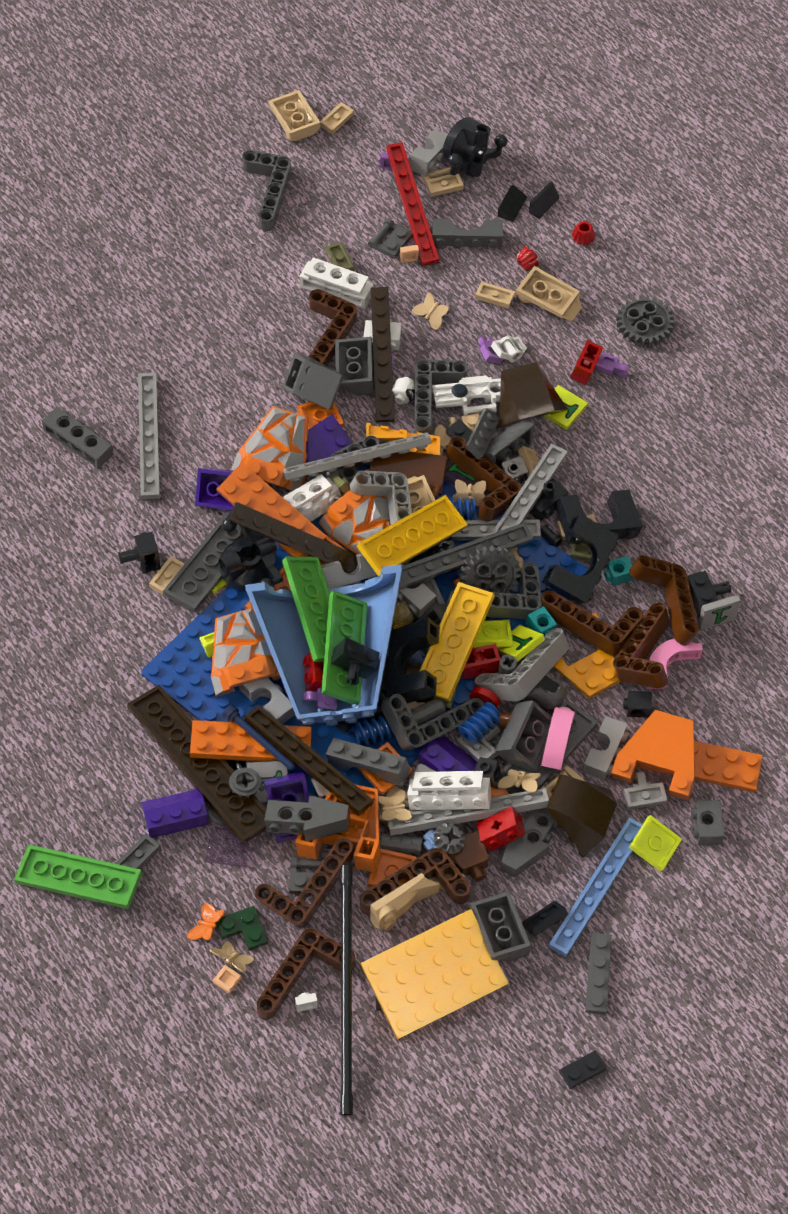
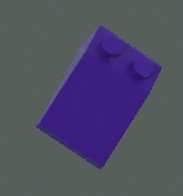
M333 414L308 430L306 463L331 457L336 451L353 444Z
M303 772L263 780L267 802L268 800L309 802L308 787ZM275 833L277 843L294 840L298 836L291 833Z

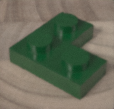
M255 906L222 916L216 922L222 939L242 933L248 950L268 944Z

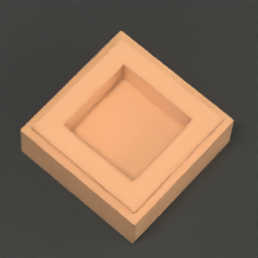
M418 245L400 247L401 263L418 261Z
M224 965L213 979V983L230 994L242 979V976L227 965Z

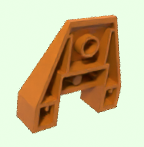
M655 710L617 754L611 772L612 778L632 784L638 764L673 774L669 788L670 796L689 801L695 784L693 720Z
M356 785L373 799V804L359 816L349 808L350 822L347 831L311 841H305L304 834H299L295 841L297 855L317 860L323 844L334 846L338 839L347 838L356 848L353 855L355 869L375 873L381 857L378 789ZM329 793L325 798L326 800L342 803L332 793ZM344 845L342 848L350 849V845Z

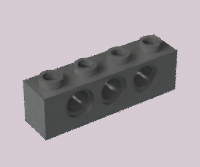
M56 407L42 420L43 431L97 469L113 455L110 441L102 439L94 430H89L80 420H75L65 410L62 411Z

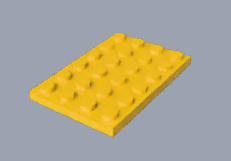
M472 909L360 963L397 1040L509 984L498 961L491 960Z

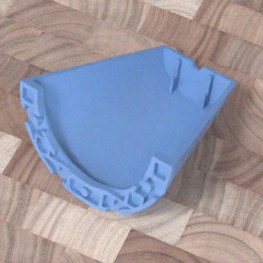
M401 564L382 567L380 577L369 579L363 584L329 589V593L334 590L367 603L364 645L380 652L378 668L366 679L362 678L360 703L356 706L355 704L337 700V710L335 711L315 708L316 702L303 700V692L307 691L302 662L304 656L310 652L292 591L286 589L274 591V587L267 585L265 582L245 585L298 720L303 721L304 725L326 723V726L337 725L340 721L356 723L358 718L374 716L377 710L402 577Z

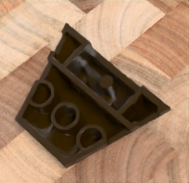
M537 362L501 371L499 428L514 425L516 422L569 410Z
M560 774L546 809L559 827H563L567 832L569 841L575 843L580 850L578 852L579 855L585 857L605 837L617 802L610 789Z

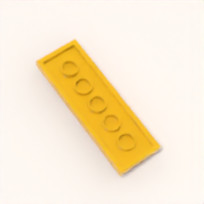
M444 495L359 542L357 548L380 577L382 567L403 564L465 529L468 524L448 497Z
M458 582L439 625V644L430 646L420 671L427 670L437 678L435 697L447 701L451 700L494 600V593Z

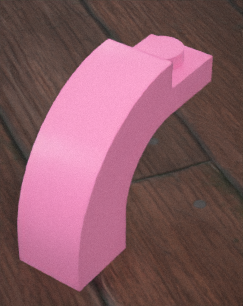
M671 639L659 645L649 660L662 663L667 675V667L674 661L701 659L702 643L690 642L687 646H683L675 639ZM647 687V689H660V688Z
M567 707L555 708L541 766L561 770L575 711H571Z

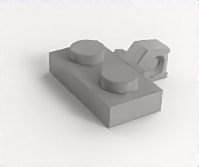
M644 771L636 773V784H633L632 788L623 790L628 810L667 803L663 782L651 784V781L646 782Z

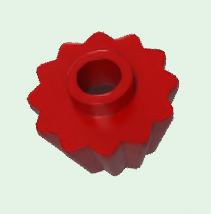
M586 221L578 223L571 235L573 241L583 246L586 244L590 245L596 237L592 224Z
M526 246L516 256L518 263L524 270L539 265L537 254Z

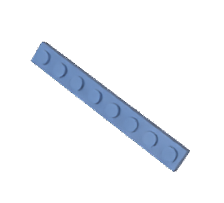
M630 817L628 818L549 943L550 949L564 957L568 956L633 851L628 847L643 824Z

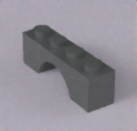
M433 218L432 238L435 246L502 247L503 220H485L477 229L463 230L456 227L451 219Z
M333 738L326 752L328 762L335 768L349 771L352 767L364 768L377 774L385 782L399 786L404 785L410 771L406 757Z

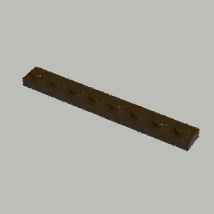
M370 287L376 422H394L389 288Z
M239 502L234 503L228 518L229 521L310 557H318L320 561L326 564L339 561L343 571L347 573L353 572L357 568L356 554Z
M260 705L245 715L247 723L342 803L349 805V808L358 816L373 804L372 798Z

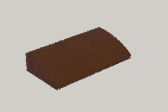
M410 451L403 454L396 452L387 458H373L369 471L399 472L404 474L407 479L413 476L420 477L424 475L431 490L434 483L441 486L438 495H442L448 461L447 456Z

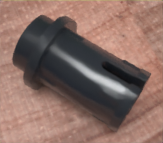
M544 525L540 529L541 536L549 542V545H553L555 548L560 546L563 541L560 534H556L548 525Z

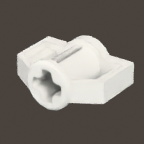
M505 336L501 340L493 341L491 345L499 358L509 360L511 363L518 361L527 349L519 336L513 338Z

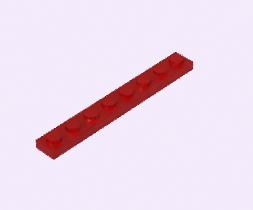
M403 142L386 145V152L415 245H418L421 265L426 266L439 263L437 250Z

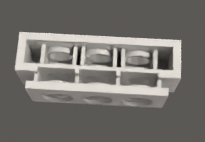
M312 258L311 261L307 262L299 276L300 287L311 291L314 289L323 290L352 302L362 309L366 308L371 299L370 287H373V283L367 281L368 276L316 258Z
M322 474L283 496L288 503L310 522L328 512L329 506L342 497L339 488L329 477L325 479Z
M483 771L415 772L414 779H410L407 793L409 810L490 809L492 795L490 778H483Z

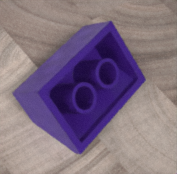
M210 467L198 468L195 506L232 510L233 505L217 492V488L233 470Z
M445 736L433 739L419 752V764L426 765L436 772L474 771L478 763Z
M196 789L141 802L148 833L151 838L209 825L203 796Z

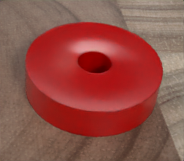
M474 687L469 695L470 700L479 698L484 704L489 702L497 709L501 704L499 697L484 687Z

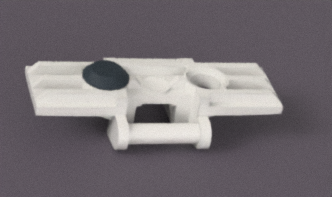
M487 375L462 378L459 383L432 385L436 408L461 406L463 416L481 413L485 408L496 413V402H500V391L494 393L490 389L493 387L500 389L501 378L492 379V377H487ZM483 397L484 403H490L489 405L467 407L473 398Z

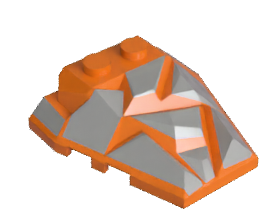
M273 406L237 452L231 470L234 471L243 462L254 473L258 474L263 481L291 491L304 485L307 475L301 476L299 480L290 481L285 479L283 469L306 463L308 418Z
M350 490L329 506L328 512L321 518L319 524L331 539L339 542L348 550L360 554L361 552L357 548L359 542L391 525L387 496L357 495Z
M253 608L215 618L211 680L216 697L235 692L234 687L267 677H272L273 681L281 679Z

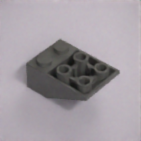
M294 353L282 388L331 410L344 375L309 356Z

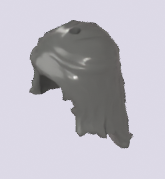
M547 673L523 700H533L536 704L547 710H555L556 707L562 705L565 699V688L560 681Z

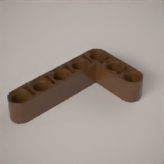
M314 289L309 294L310 309L333 320L309 357L328 366L336 354L335 340L345 339L356 323L357 307L352 302L323 290Z
M454 436L450 439L446 456L477 482L482 480L486 482V489L490 494L482 499L477 515L482 521H492L509 508L522 487L486 456H482L478 460L465 448L467 441L461 437Z
M640 555L629 569L630 575L639 581L664 587L674 638L679 644L687 646L699 632L686 570L681 565Z
M545 591L541 596V607L544 606L557 624L609 655H616L620 652L643 618V612L640 608L630 607L612 627L554 591Z
M655 603L650 606L614 659L613 666L620 681L652 688H662L667 685L668 677L663 664L645 660L670 623L665 604Z
M338 839L295 902L268 884L258 885L255 889V897L264 906L298 928L305 927L340 878V866L348 865L351 862L356 848L349 839ZM350 845L348 852L341 853L342 846ZM332 862H338V867L335 870L329 869V865ZM320 879H327V882L323 887L317 886V883ZM266 890H269V897L266 899H262V893ZM308 896H315L313 903L306 904ZM285 901L287 903L286 907L283 910H278V904ZM302 912L303 918L300 921H294V916Z
M434 848L365 890L360 896V909L364 914L370 915L371 905L365 904V901L371 900L376 902L387 895L382 893L383 890H390L392 892L403 885L399 880L406 879L410 881L421 874L416 872L417 869H424L425 872L422 874L427 879L435 876L450 898L457 904H464L468 901L470 885L447 853L441 848ZM439 858V859H441L442 861L439 862V863H436V862L433 861V859ZM452 874L454 877L446 878L444 875ZM462 889L465 893L458 894L456 891Z
M313 928L304 930L257 1000L258 1016L263 1020H270L275 1016L313 956L341 971V944ZM312 938L315 942L307 943L306 940ZM326 948L333 950L331 953L323 952ZM352 951V970H353L354 967H355V954H354V952ZM297 955L304 956L302 960H297L294 957ZM289 971L293 973V975L290 977L283 975L285 972ZM276 988H280L283 990L279 994L272 992ZM264 1005H269L272 1007L268 1011L261 1009Z

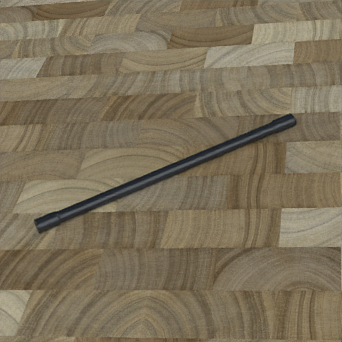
M342 865L340 866V1115L351 1116L353 1115V866Z

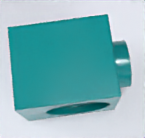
M628 556L609 561L606 566L604 577L606 581H610L612 587L634 579L629 573L632 564Z
M544 606L530 613L525 622L529 629L543 634L544 637L551 630L555 629L557 625ZM539 623L544 624L546 627H541Z

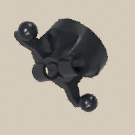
M471 117L459 120L449 131L443 145V154L451 165L449 174L456 175L463 170L472 177L480 176L483 164L487 159L496 158L501 155L502 148L508 143L507 137L503 134L497 135L494 139L497 148H488L491 131L489 126L481 124Z
M229 517L223 520L222 527L227 532H233L238 524L229 521ZM241 526L244 539L228 545L218 559L222 579L228 586L238 591H246L245 585L265 582L267 585L274 587V585L283 582L281 574L274 566L275 552L277 551L275 541ZM240 557H250L254 560L242 563Z

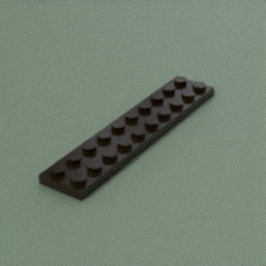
M160 684L127 703V708L196 790L202 794L203 798L242 844H245L266 830L264 821L266 814L265 806L254 794L248 798L247 796L239 797L238 794L232 792V789L229 787V778L234 770L224 759L190 758L192 722ZM242 781L244 787L247 788V785Z

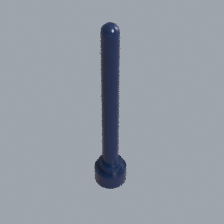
M233 704L223 711L222 717L228 722L238 724L289 770L295 769V764L240 716L239 709Z

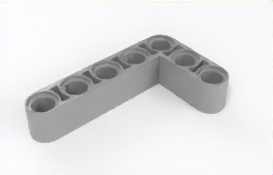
M359 471L356 473L350 483L351 491L357 495L387 496L391 525L401 520V518L412 514L408 480L404 474L380 471Z
M560 628L551 630L544 637L545 640L533 649L511 674L483 673L475 678L476 686L491 690L500 700L519 701L524 699L570 648L563 630Z

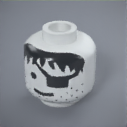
M403 377L395 381L392 392L394 401L397 404L402 405L412 402L415 396V382L411 378Z

